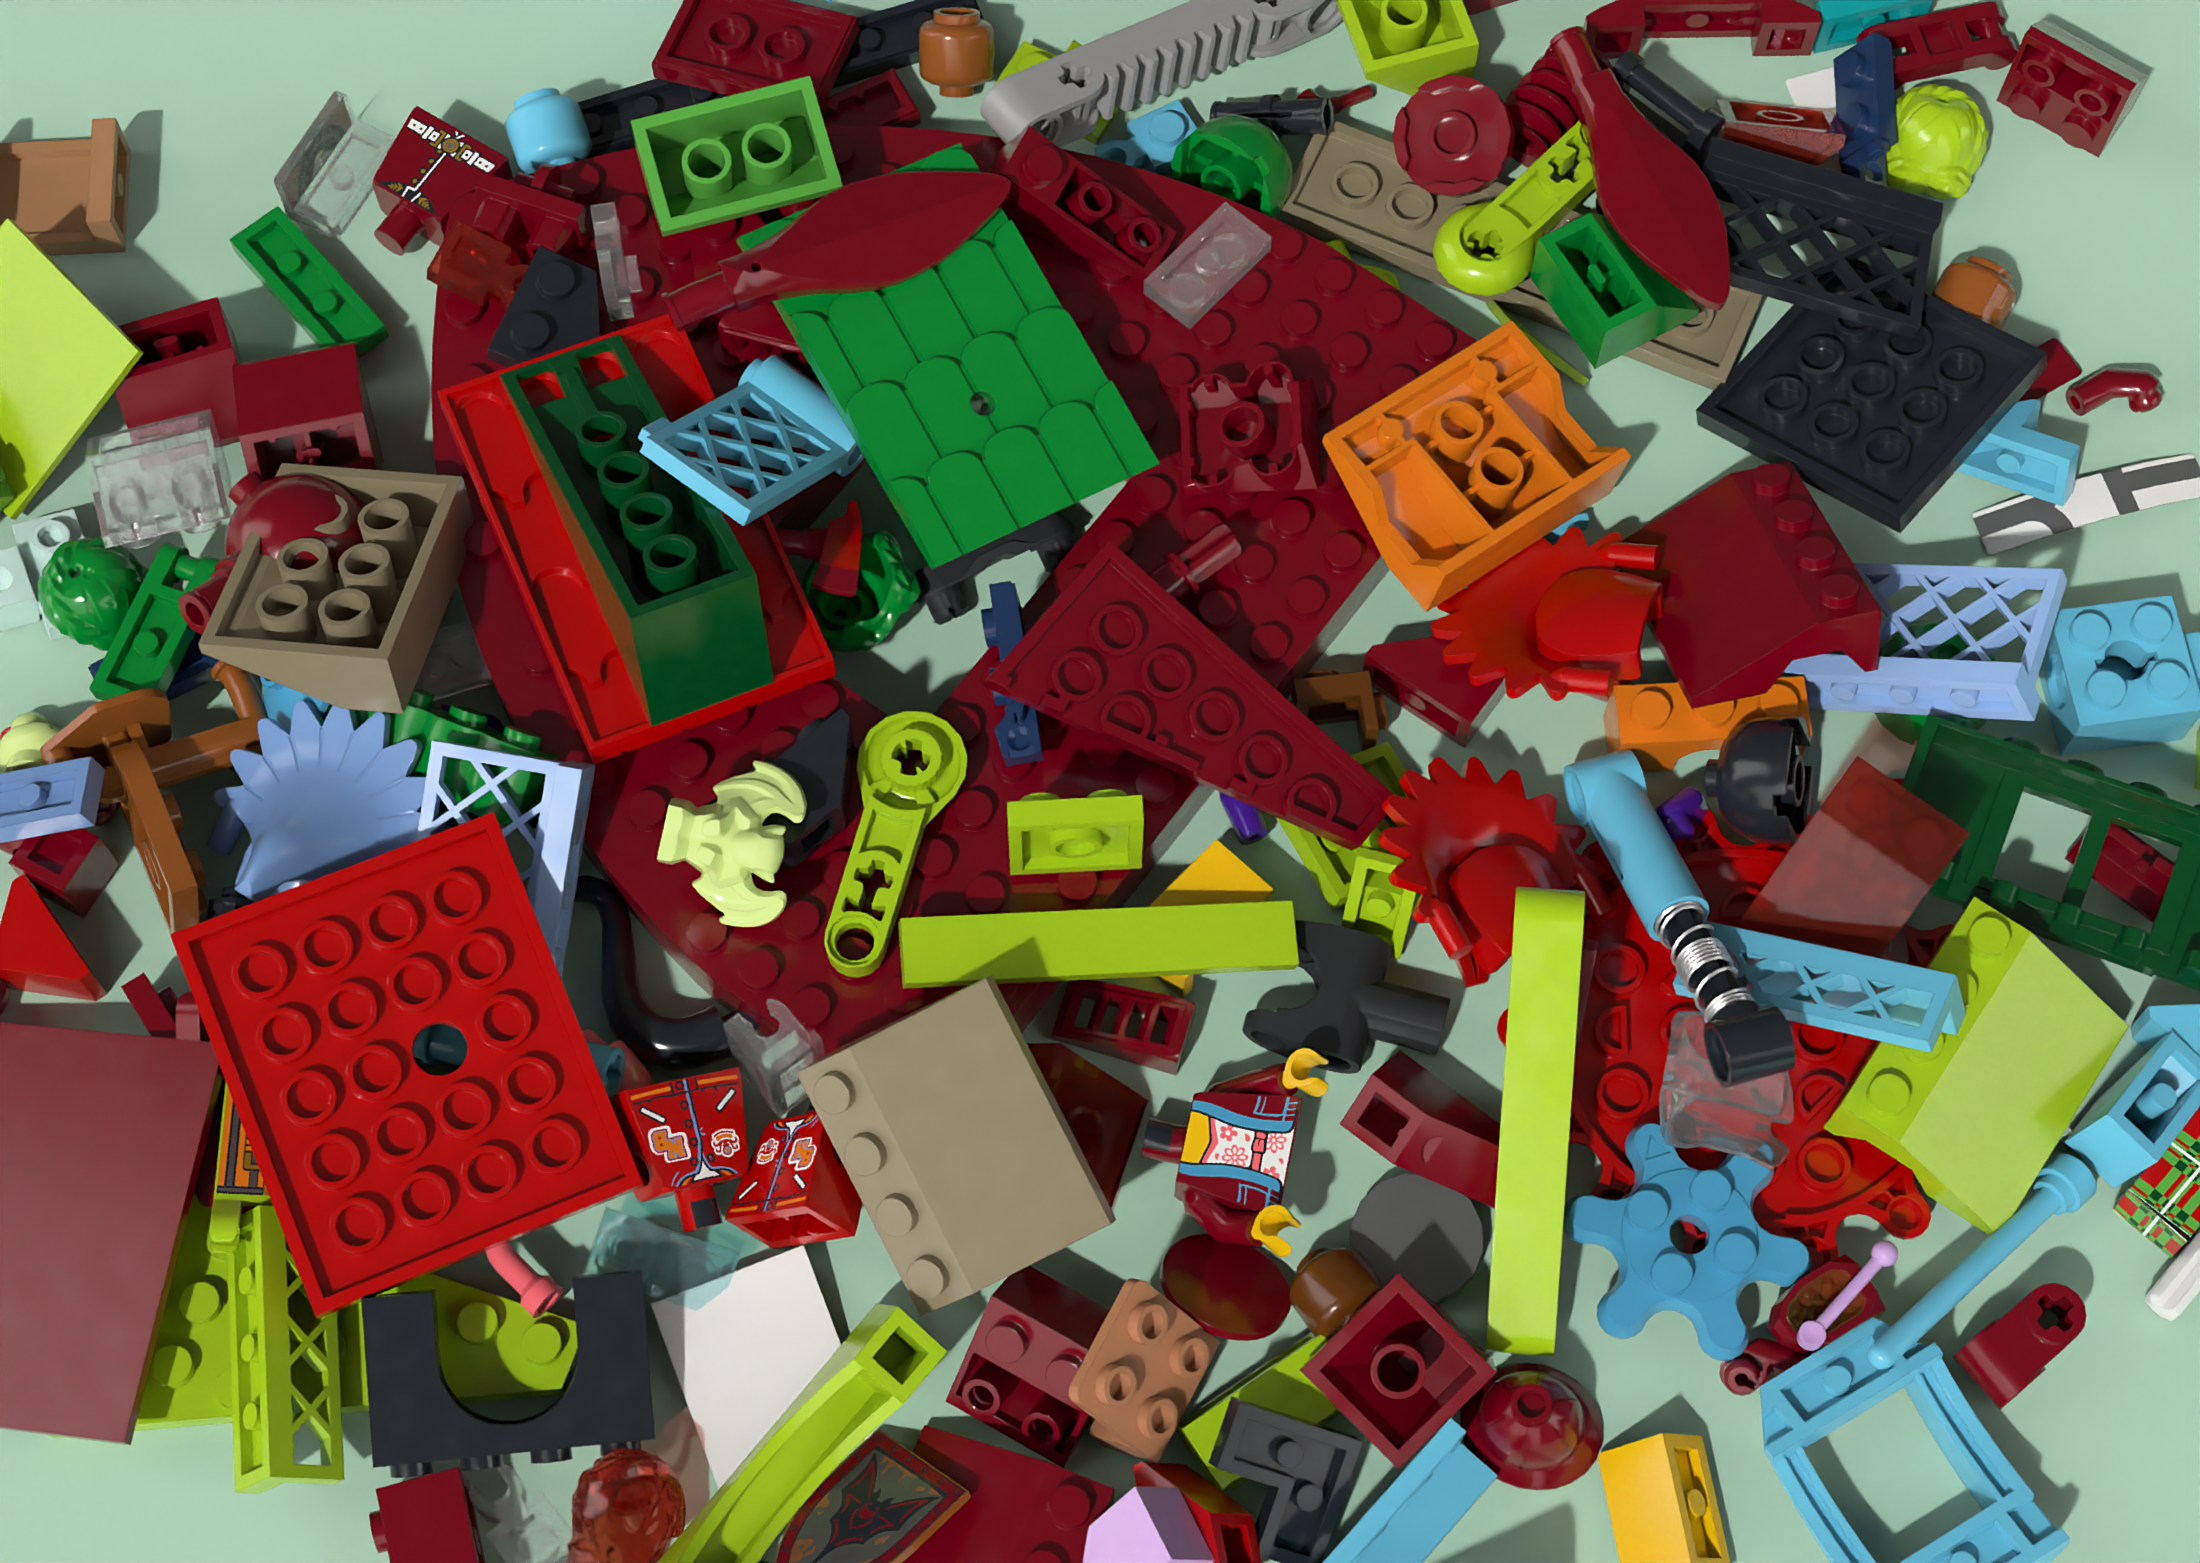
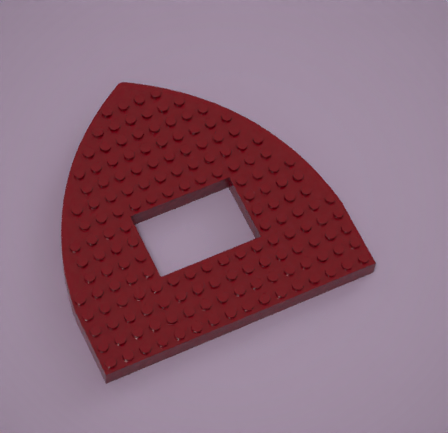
M825 126L843 186L888 174L958 143H961L964 150L972 156L981 173H987L999 151L1006 145L1000 137L938 129L887 126ZM636 148L559 165L561 169V186L576 190L575 202L584 205L585 229L591 231L592 235L585 252L572 248L566 258L596 271L600 336L667 314L661 294L669 293L695 281L688 231L665 237L662 236L651 205ZM1063 149L1177 231L1152 279L1144 283L1023 232L1016 227L1061 306L1073 318L1108 381H1113L1160 464L1125 480L1127 482L1022 608L1025 631L1027 633L1108 540L1145 573L1149 574L1165 562L1164 554L1169 551L1177 554L1211 528L1223 523L1238 538L1242 550L1240 555L1198 584L1199 592L1191 596L1186 593L1177 601L1288 699L1292 694L1293 680L1301 679L1308 674L1390 570L1385 564L1322 443L1324 435L1474 344L1477 340L1326 243L1297 228L1199 187L1098 156ZM476 191L462 195L450 208L438 277L432 341L431 401L436 475L463 477L474 517L473 524L465 533L464 543L467 550L458 578V584L477 644L511 726L524 728L542 735L544 738L541 747L558 754L557 761H576L593 764L556 681L553 668L526 610L523 597L481 505L477 490L451 434L437 393L439 390L507 368L487 359V351L532 261L526 247L531 234L516 230L507 249H502L501 251L482 245L477 241L473 225L480 204ZM824 196L756 214L767 225L770 222L780 220L810 207ZM702 321L684 328L715 398L738 387L739 380L746 368L751 364V361L731 356L722 351L718 324L702 326ZM1271 361L1284 363L1295 377H1312L1320 404L1317 407L1321 474L1324 483L1318 489L1185 495L1182 481L1179 384L1192 383L1199 376L1211 373L1222 374L1229 381L1246 380L1251 370L1258 364ZM810 377L811 379H813L814 381H816L818 384L821 385V383H820V381L818 380V378ZM746 408L740 409L742 416L760 419ZM750 438L753 444L774 448L772 442ZM792 447L793 452L811 455L804 449ZM865 457L848 475L842 477L833 471L768 511L767 513L773 526L801 531L809 529L867 462ZM759 465L760 470L763 472L783 476L780 469ZM998 646L989 647L934 713L935 716L946 720L961 736L967 753L966 777L956 796L925 826L885 958L880 967L869 975L860 978L847 977L837 972L830 964L824 939L864 811L857 772L859 748L869 730L885 717H888V715L834 677L811 685L809 683L805 684L801 689L752 707L748 705L743 707L741 711L692 729H683V732L630 752H627V750L623 751L619 756L593 764L596 766L582 849L605 881L617 890L634 917L704 991L728 1011L733 1012L739 1009L748 1014L760 1025V1028L756 1030L807 1067L833 1050L969 986L903 989L898 928L900 918L1122 908L1215 789L1038 711L1039 728L1044 760L1006 767L994 731L1006 715L1004 710L1006 705L996 707L993 690L981 685L990 675V668H995L1001 663ZM842 708L850 716L854 741L845 828L795 868L779 867L778 871L774 874V883L765 881L754 873L751 874L757 888L763 891L780 890L786 894L787 904L785 909L775 920L756 927H736L720 923L719 918L724 913L702 897L692 886V882L701 876V872L687 861L670 865L658 862L657 860L668 805L671 799L676 797L689 800L696 807L704 806L717 798L713 790L714 785L728 778L749 773L754 767L752 764L754 760L762 761L768 757L777 759L795 745L796 737L806 725L820 717L828 719ZM909 750L908 759L902 754L896 759L901 762L904 775L914 776L917 775L916 767H919L922 771L928 767V765L923 763L922 752L919 750ZM1104 789L1121 790L1127 796L1142 795L1144 828L1141 869L1010 875L1007 802L1020 801L1024 796L1033 793H1052L1059 796L1060 799L1087 798L1092 792ZM875 869L871 878L865 879L860 877L858 880L863 883L866 897L861 912L874 917L878 921H882L883 916L873 915L872 903L878 888L889 889L891 885L886 883L884 871ZM851 906L847 908V911H857ZM853 928L840 936L837 941L836 950L843 958L857 961L871 953L874 947V938L868 931ZM1063 981L997 984L1021 1033H1023Z

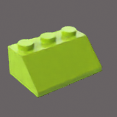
M1336 0L1366 80L1413 96L1419 91L1417 88L1429 80L1446 75L1474 78L1479 41L1462 0Z

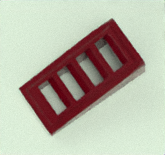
M772 302L758 305L741 313H737L735 307H731L721 318L718 324V332L724 353L751 362L757 358L766 360L771 355L777 354L807 376L817 378Z
M1069 980L1051 1039L1176 1076L1195 1017L1196 1003L1171 995L1094 980ZM1083 998L1095 1001L1087 1029L1074 1026ZM1108 1005L1120 1008L1112 1034L1100 1031ZM1133 1012L1144 1015L1137 1039L1125 1036ZM1157 1019L1169 1023L1163 1044L1151 1042Z

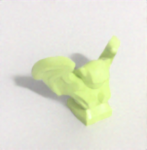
M754 760L752 763L755 768L754 772L737 775L714 785L713 790L718 798L716 803L696 807L689 800L674 797L668 805L657 860L658 862L670 865L687 861L699 870L701 876L692 882V886L702 897L724 913L719 918V921L726 925L736 927L765 925L775 920L784 911L787 904V896L783 891H763L757 888L751 874L754 873L763 880L774 883V874L778 871L784 858V838L782 835L786 828L781 825L762 826V823L772 813L785 815L794 823H800L806 815L807 803L800 784L791 774L772 763Z

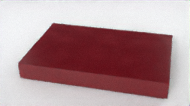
M684 0L651 63L654 78L731 96L810 76L821 111L859 32L858 17L790 0Z

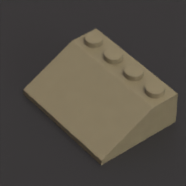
M281 463L276 476L289 473L313 474L332 480L355 494L365 505L358 515V524L364 543L347 549L341 555L338 561L339 572L335 573L327 546L320 540L314 538L294 540L286 544L279 551L277 558L274 559L272 556L260 554L261 535L250 531L198 643L200 651L205 655L341 709L404 714L463 567L467 550L464 543L465 533L473 524L474 519L464 479L462 476ZM335 495L336 501L341 506L339 516L329 523L319 525L315 530L327 534H340L349 528L351 515L347 502L342 497ZM302 551L310 552L319 559L315 565L307 569L296 570L291 568L294 557Z
M992 975L847 1043L797 1072L920 1316L972 1295L1116 1221L1095 1176Z

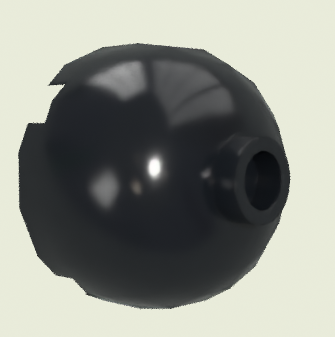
M1773 715L1751 719L1737 726L1723 741L1719 759H1709L1707 761L1705 770V791L1707 797L1717 798L1721 817L1733 831L1751 841L1770 845L1798 846L1800 841L1796 834H1805L1811 807L1812 766H1804L1803 758L1799 755L1798 746L1811 747L1808 726L1802 716Z

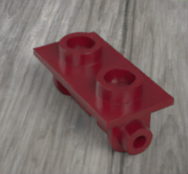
M2111 823L2092 879L2153 923L2174 862L2128 829ZM2085 832L2064 858L2073 865Z

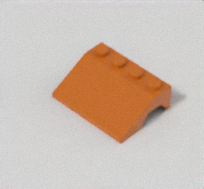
M1512 320L1328 432L1322 440L1385 564L1425 612L1436 607L1609 495L1631 458V455L1624 447L1597 446L1572 418L1565 408L1559 373Z

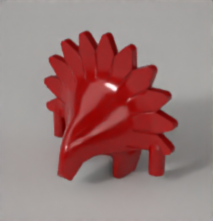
M1579 527L1567 529L1554 546L1542 537L1437 605L1439 610L1449 615L1431 623L1432 635L1438 639L1453 640L1442 650L1444 663L1455 665L1473 662L1468 670L1470 684L1474 686L1483 685L1505 676L1506 694L1511 699L1522 696L1538 683H1541L1549 697L1555 701L1563 700L1568 692L1582 693L1608 703L1614 686L1634 685L1630 680L1640 678L1642 674L1640 647L1645 624L1652 619L1661 618L1664 612L1662 583L1641 576L1619 572L1616 569L1619 567L1657 571L1660 562V547L1657 545L1623 543L1622 535L1618 532L1609 533L1588 547L1582 530Z
M1435 757L1428 765L1430 780L1413 770H1407L1399 780L1407 798L1389 795L1382 803L1384 812L1399 827L1386 828L1378 836V842L1383 848L1404 860V862L1393 869L1388 879L1396 887L1421 894L1412 912V916L1418 923H1429L1450 960H1455L1466 988L1487 983L1488 974L1497 972L1512 956L1516 886L1585 891V908L1596 924L1608 920L1617 913V908L1599 880L1606 873L1604 865L1574 853L1586 838L1587 833L1585 829L1579 825L1554 824L1557 808L1556 798L1550 793H1545L1527 800L1521 776L1516 770H1508L1495 784L1483 763L1476 757L1468 759L1462 767L1461 775L1444 759Z

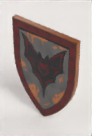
M878 1429L819 1485L794 1514L784 1532L774 1563H902L971 1498V1495L967 1489Z

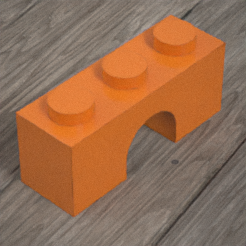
M1804 676L1779 677L1765 694L1691 709L1678 682L1617 685L1613 687L1603 715L1608 754L1625 749L1631 750L1636 756L1642 772L1673 771L1676 762L1688 754L1704 750H1720L1723 741L1737 726L1757 717L1773 715L1802 716L1806 720L1810 739L1813 735ZM1798 746L1799 755L1802 756L1806 747Z

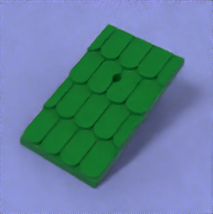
M958 143L888 174L917 171H981L972 156L964 150L961 143ZM808 208L744 234L736 242L742 252L779 232ZM1002 208L951 256L935 267L901 284L876 291L815 294L772 301L931 569L1160 464L1113 381H1108L1073 318L1061 306L1012 219L1008 220Z

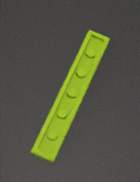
M1293 900L900 918L898 923L903 989L966 986L990 975L993 976L996 984L1294 970L1299 965Z

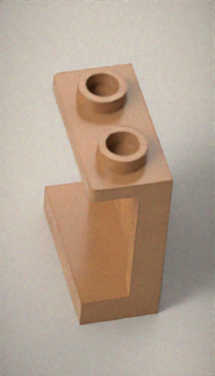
M92 119L91 139L0 143V227L7 218L13 220L48 256L125 252L131 149L117 119Z

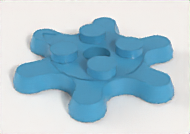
M1653 1122L1641 1123L1632 1128L1626 1137L1624 1145L1626 1156L1632 1164L1635 1173L1634 1185L1631 1191L1622 1198L1614 1200L1602 1199L1592 1194H1579L1572 1197L1564 1206L1563 1229L1572 1240L1581 1244H1595L1604 1247L1613 1254L1618 1263L1619 1276L1617 1283L1602 1296L1597 1305L1596 1316L1598 1323L1608 1335L1618 1339H1628L1640 1333L1646 1322L1654 1314L1661 1311H1676L1685 1315L1692 1322L1697 1333L1698 1343L1704 1353L1712 1359L1719 1361L1733 1360L1742 1354L1747 1347L1749 1339L1748 1328L1741 1318L1738 1309L1739 1295L1743 1288L1757 1281L1772 1282L1781 1287H1791L1799 1279L1810 1273L1812 1267L1811 1255L1808 1248L1800 1240L1769 1234L1758 1225L1754 1218V1199L1761 1190L1769 1185L1774 1176L1772 1157L1764 1148L1757 1144H1740L1729 1151L1725 1160L1718 1167L1706 1171L1696 1170L1687 1166L1679 1158L1674 1138L1666 1128ZM1681 1220L1682 1222L1696 1225L1702 1232L1705 1231L1704 1250L1697 1254L1680 1252L1670 1240L1669 1232L1671 1226Z

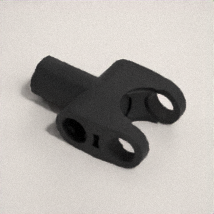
M1295 920L1299 958L1298 967L1303 968L1313 978L1317 992L1306 1004L1292 1009L1277 1008L1276 1012L1263 1009L1249 1010L1246 1013L1242 1028L1243 1034L1249 1040L1276 1054L1289 1058L1296 1050L1308 1048L1329 1060L1328 1064L1315 1066L1316 1068L1337 1073L1353 1074L1361 1070L1369 1038L1436 1056L1451 998L1384 981L1392 952L1391 945L1385 940L1365 932L1335 924Z

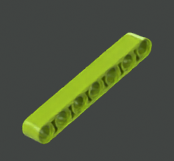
M1516 886L1485 1351L1554 1357L1585 891Z

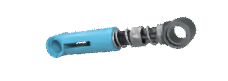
M1629 749L1566 765L1563 772V782L1566 798L1573 817L1580 826H1589L1649 936L1655 941L1661 942L1667 949L1672 950L1670 956L1672 964L1675 966L1686 989L1695 994V1005L1704 1013V1044L1712 1071L1720 1085L1724 1088H1729L1794 1069L1796 1063L1795 1046L1785 1016L1774 1004L1763 1007L1754 1000L1748 989L1739 987L1736 981L1738 969L1734 967L1733 960L1723 943L1717 938H1712L1714 927L1710 924H1704L1710 912L1708 902L1647 797L1645 778L1634 753Z

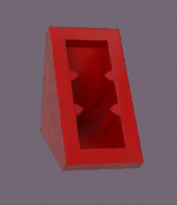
M22 874L12 881L0 923V982L9 986L11 990L98 1001L107 995V992L41 895L27 877Z

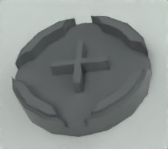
M1400 1174L1378 1183L1360 1201L1349 1231L1350 1247L1358 1250L1384 1285L1399 1272L1435 1303L1440 1302V1304L1455 1298L1473 1279L1484 1250L1482 1222L1471 1200L1461 1193L1417 1174Z

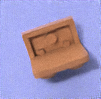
M1130 1278L1122 1286L1070 1384L1069 1397L1073 1403L1095 1419L1087 1434L1102 1446L1158 1463L1220 1342L1210 1333L1203 1331L1199 1324L1146 1281Z

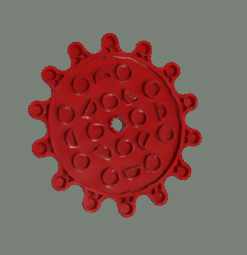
M1709 809L1703 822L1700 825H1694L1695 833L1691 840L1688 842L1685 838L1676 840L1677 850L1708 902L1710 912L1706 921L1922 968H1926L1953 924H1947L1932 930H1919L1904 922L1898 913L1897 900L1906 885L1869 872L1877 850L1869 853L1860 864L1851 869H1837L1823 862L1817 853L1815 845L1817 824L1810 813L1805 834H1796L1800 841L1798 846L1770 845L1759 842L1747 846L1733 844L1720 832L1717 821ZM1598 841L1589 844L1582 851L1581 856L1598 861L1604 865L1606 873L1599 880L1617 908V913L1614 916L1598 924L1594 923L1589 913L1584 916L1583 930L1585 936L1583 938L1598 941V948L1580 1043L1574 1064L1569 1144H1580L1588 1147L1596 1153L1601 1162L1602 1174L1600 1181L1594 1187L1591 1194L1602 1199L1614 1200L1622 1198L1631 1191L1634 1185L1635 1173L1632 1164L1626 1156L1624 1147L1626 1137L1633 1127L1641 1123L1653 1122L1662 1125L1670 1132L1674 1138L1679 1158L1687 1166L1696 1170L1706 1171L1718 1167L1725 1160L1729 1151L1740 1144L1751 1143L1764 1148L1772 1157L1774 1176L1769 1185L1761 1190L1754 1199V1218L1758 1225L1769 1234L1800 1240L1808 1248L1811 1255L1812 1267L1810 1273L1839 1257L1835 1239L1836 1229L1840 1222L1848 1216L1856 1214L1866 1215L1877 1221L1893 1237L1902 1240L1921 1236L1929 1227L1931 1213L1930 1207L1915 1186L1913 1181L1914 1172L1866 1140L1833 1135L1823 1128L1878 1041L1786 1020L1790 1027L1796 1052L1794 1069L1724 1088L1716 1079L1706 1054L1704 1044V1013L1696 1007L1693 998L1676 995L1673 981L1677 971L1670 957L1672 950L1667 949L1661 942L1655 941L1649 936ZM1508 1009L1502 1013L1497 1024L1498 1038L1505 1047ZM1679 1220L1683 1225L1685 1234L1683 1253L1697 1254L1703 1251L1705 1248V1231L1702 1232L1692 1223Z

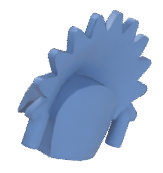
M308 700L297 701L294 704L290 730L275 719H260L257 729L262 753L247 749H234L230 753V761L244 785L222 788L214 794V800L223 807V810L209 837L207 846L218 853L230 855L244 825L252 840L244 854L234 890L257 902L267 895L278 894L415 842L417 840L426 777L411 776L422 752V743L418 739H407L389 746L391 716L386 712L374 713L359 727L355 710L341 709L332 705L325 721H323L314 705ZM445 823L436 830V833L450 829V825Z

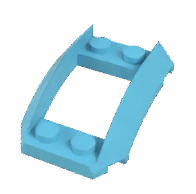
M1872 1317L1760 1386L1764 1453L1789 1498L1830 1563H1876V1561L1833 1501L1803 1449L1902 1388H1905L1934 1440L1963 1484L1982 1508V1511L1900 1563H2051L2069 1544L2070 1537L2062 1528L2057 1530L2035 1503L2032 1490L2009 1463L1975 1415L1942 1359L1943 1352L1935 1342L1929 1346L1916 1342L1889 1368L1877 1369L1868 1361V1349L1892 1325Z

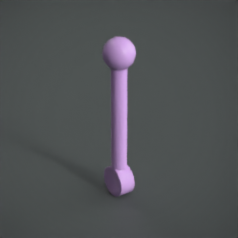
M1883 1240L1874 1244L1871 1250L1872 1258L1816 1321H1807L1801 1325L1796 1338L1802 1348L1809 1351L1819 1349L1826 1339V1329L1882 1267H1889L1896 1263L1898 1249L1894 1243Z

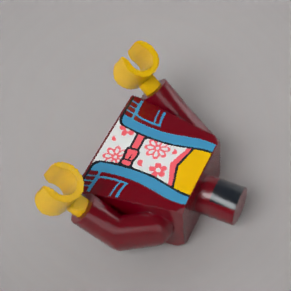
M1308 1048L1296 1050L1290 1055L1286 1063L1252 1070L1210 1086L1207 1092L1195 1093L1187 1125L1152 1118L1148 1119L1141 1157L1179 1165L1174 1197L1183 1202L1185 1212L1215 1241L1254 1247L1264 1244L1275 1255L1280 1257H1286L1291 1253L1292 1247L1277 1235L1285 1227H1301L1300 1221L1285 1207L1281 1206L1302 1097L1293 1095L1296 1094L1298 1088L1314 1097H1320L1328 1090V1083L1320 1078H1308L1311 1069L1318 1065H1326L1329 1062L1328 1059Z

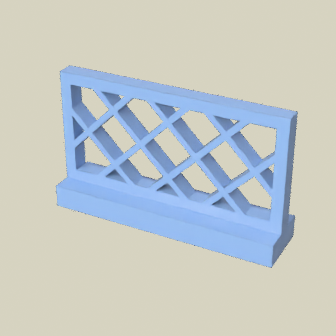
M1853 563L1881 610L1887 616L1880 624L1879 643L1898 631L1908 645L1890 657L1878 656V670L1863 671L1843 650L1831 654H1821L1793 660L1780 675V677L1804 676L1809 709L1910 715L1930 714L1933 716L1951 715L1966 718L2035 721L2041 698L2035 689V684L2068 579L2063 569ZM1904 586H1921L1925 593L1896 612L1885 601L1887 597ZM1964 588H1981L1985 595L1956 614L1944 602ZM2026 589L2043 590L2040 601L2018 616H2015L2005 604ZM1934 607H1937L1947 620L1915 639L1906 626ZM1997 608L2007 620V623L1976 642L1966 628ZM1956 634H1959L1968 646V648L1951 659H1930L1927 655L1928 652ZM2018 636L2026 644L2020 663L1991 661L1988 655Z
M432 740L416 841L434 835L438 828L452 818H455L459 825L471 821L464 810L492 791L513 820V823L501 830L504 838L519 829L534 850L532 866L520 874L522 883L529 878L527 895L562 979L596 765L576 761L562 762L444 740ZM447 757L471 761L486 782L484 786L460 803L457 802L444 783ZM487 764L509 768L495 776ZM519 770L546 774L542 802L523 815L501 783ZM442 800L449 811L438 818L440 801ZM540 813L536 834L528 821Z

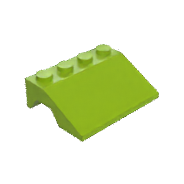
M1973 897L1926 966L1927 969L1957 975L1966 1012L1958 1034L1953 1035L1940 1032L1932 1053L1878 1041L1823 1128L1833 1135L1863 1139L1870 1142L1910 1168L1926 1195L1986 1234L1991 1235L2014 1215L2129 1026L2032 932L1978 898Z

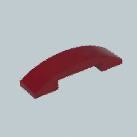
M1616 0L1586 15L1583 28L1590 45L1598 49L1607 59L1620 58L1628 50H1633L1638 54L1642 38L1750 37L1752 56H1810L1821 25L1820 12L1794 0Z

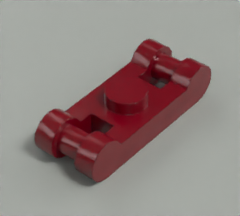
M1993 1L1877 24L1866 28L1856 37V43H1859L1869 35L1876 33L1888 38L1892 42V49L1905 47L1907 55L1894 57L1892 53L1895 90L1907 82L1984 66L1988 70H1998L2013 63L2018 51L2013 38L2004 34L2002 26L2005 23V18L2000 5ZM1969 33L1980 37V40L1972 41Z

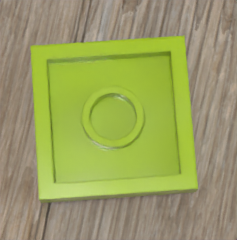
M1104 789L1092 792L1087 798L1060 799L1059 796L1052 793H1033L1024 796L1020 801L1007 802L1010 875L1142 868L1144 828L1142 795L1127 796L1121 790Z

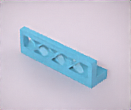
M1705 921L1704 923L1714 927L1712 938H1717L1723 943L1733 960L1734 967L1738 969L1736 981L1739 987L1748 989L1754 1000L1763 1007L1771 1004L1777 1006L1786 1020L1932 1053L1940 1032L1957 1035L1966 1015L1957 975ZM1677 972L1673 981L1676 995L1694 999L1695 994L1686 989Z
M1450 1418L1323 1563H1423L1491 1486L1498 1475L1461 1443L1467 1431Z

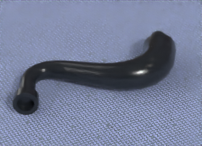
M589 875L578 876L574 903H591L595 905L600 914L602 924V1002L609 1027L616 1038L622 1040L643 1063L666 1070L696 1069L736 1055L737 1052L733 1040L759 1029L760 1025L752 1017L739 1009L721 1017L715 1005L685 1016H669L656 1011L647 1002L640 987L631 920L625 902L617 890L604 879Z

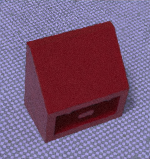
M2043 19L2031 25L2025 33L1996 101L2009 107L2017 116L2032 120L2059 135L2067 144L2075 148L2084 149L2099 158L2132 110L2148 75L2054 23Z
M218 297L118 326L144 352L114 391L144 470L240 442L232 365L242 363L233 330Z
M356 341L232 365L238 434L248 474L257 471L266 481L276 476L281 463L369 470L380 469L384 460Z
M1030 1265L1008 1276L991 1295L946 1398V1402L1064 1468L1093 1417L1071 1401L1069 1387L1110 1310Z

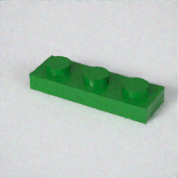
M279 206L229 239L238 257L319 348L356 341L360 358L389 337L385 324Z

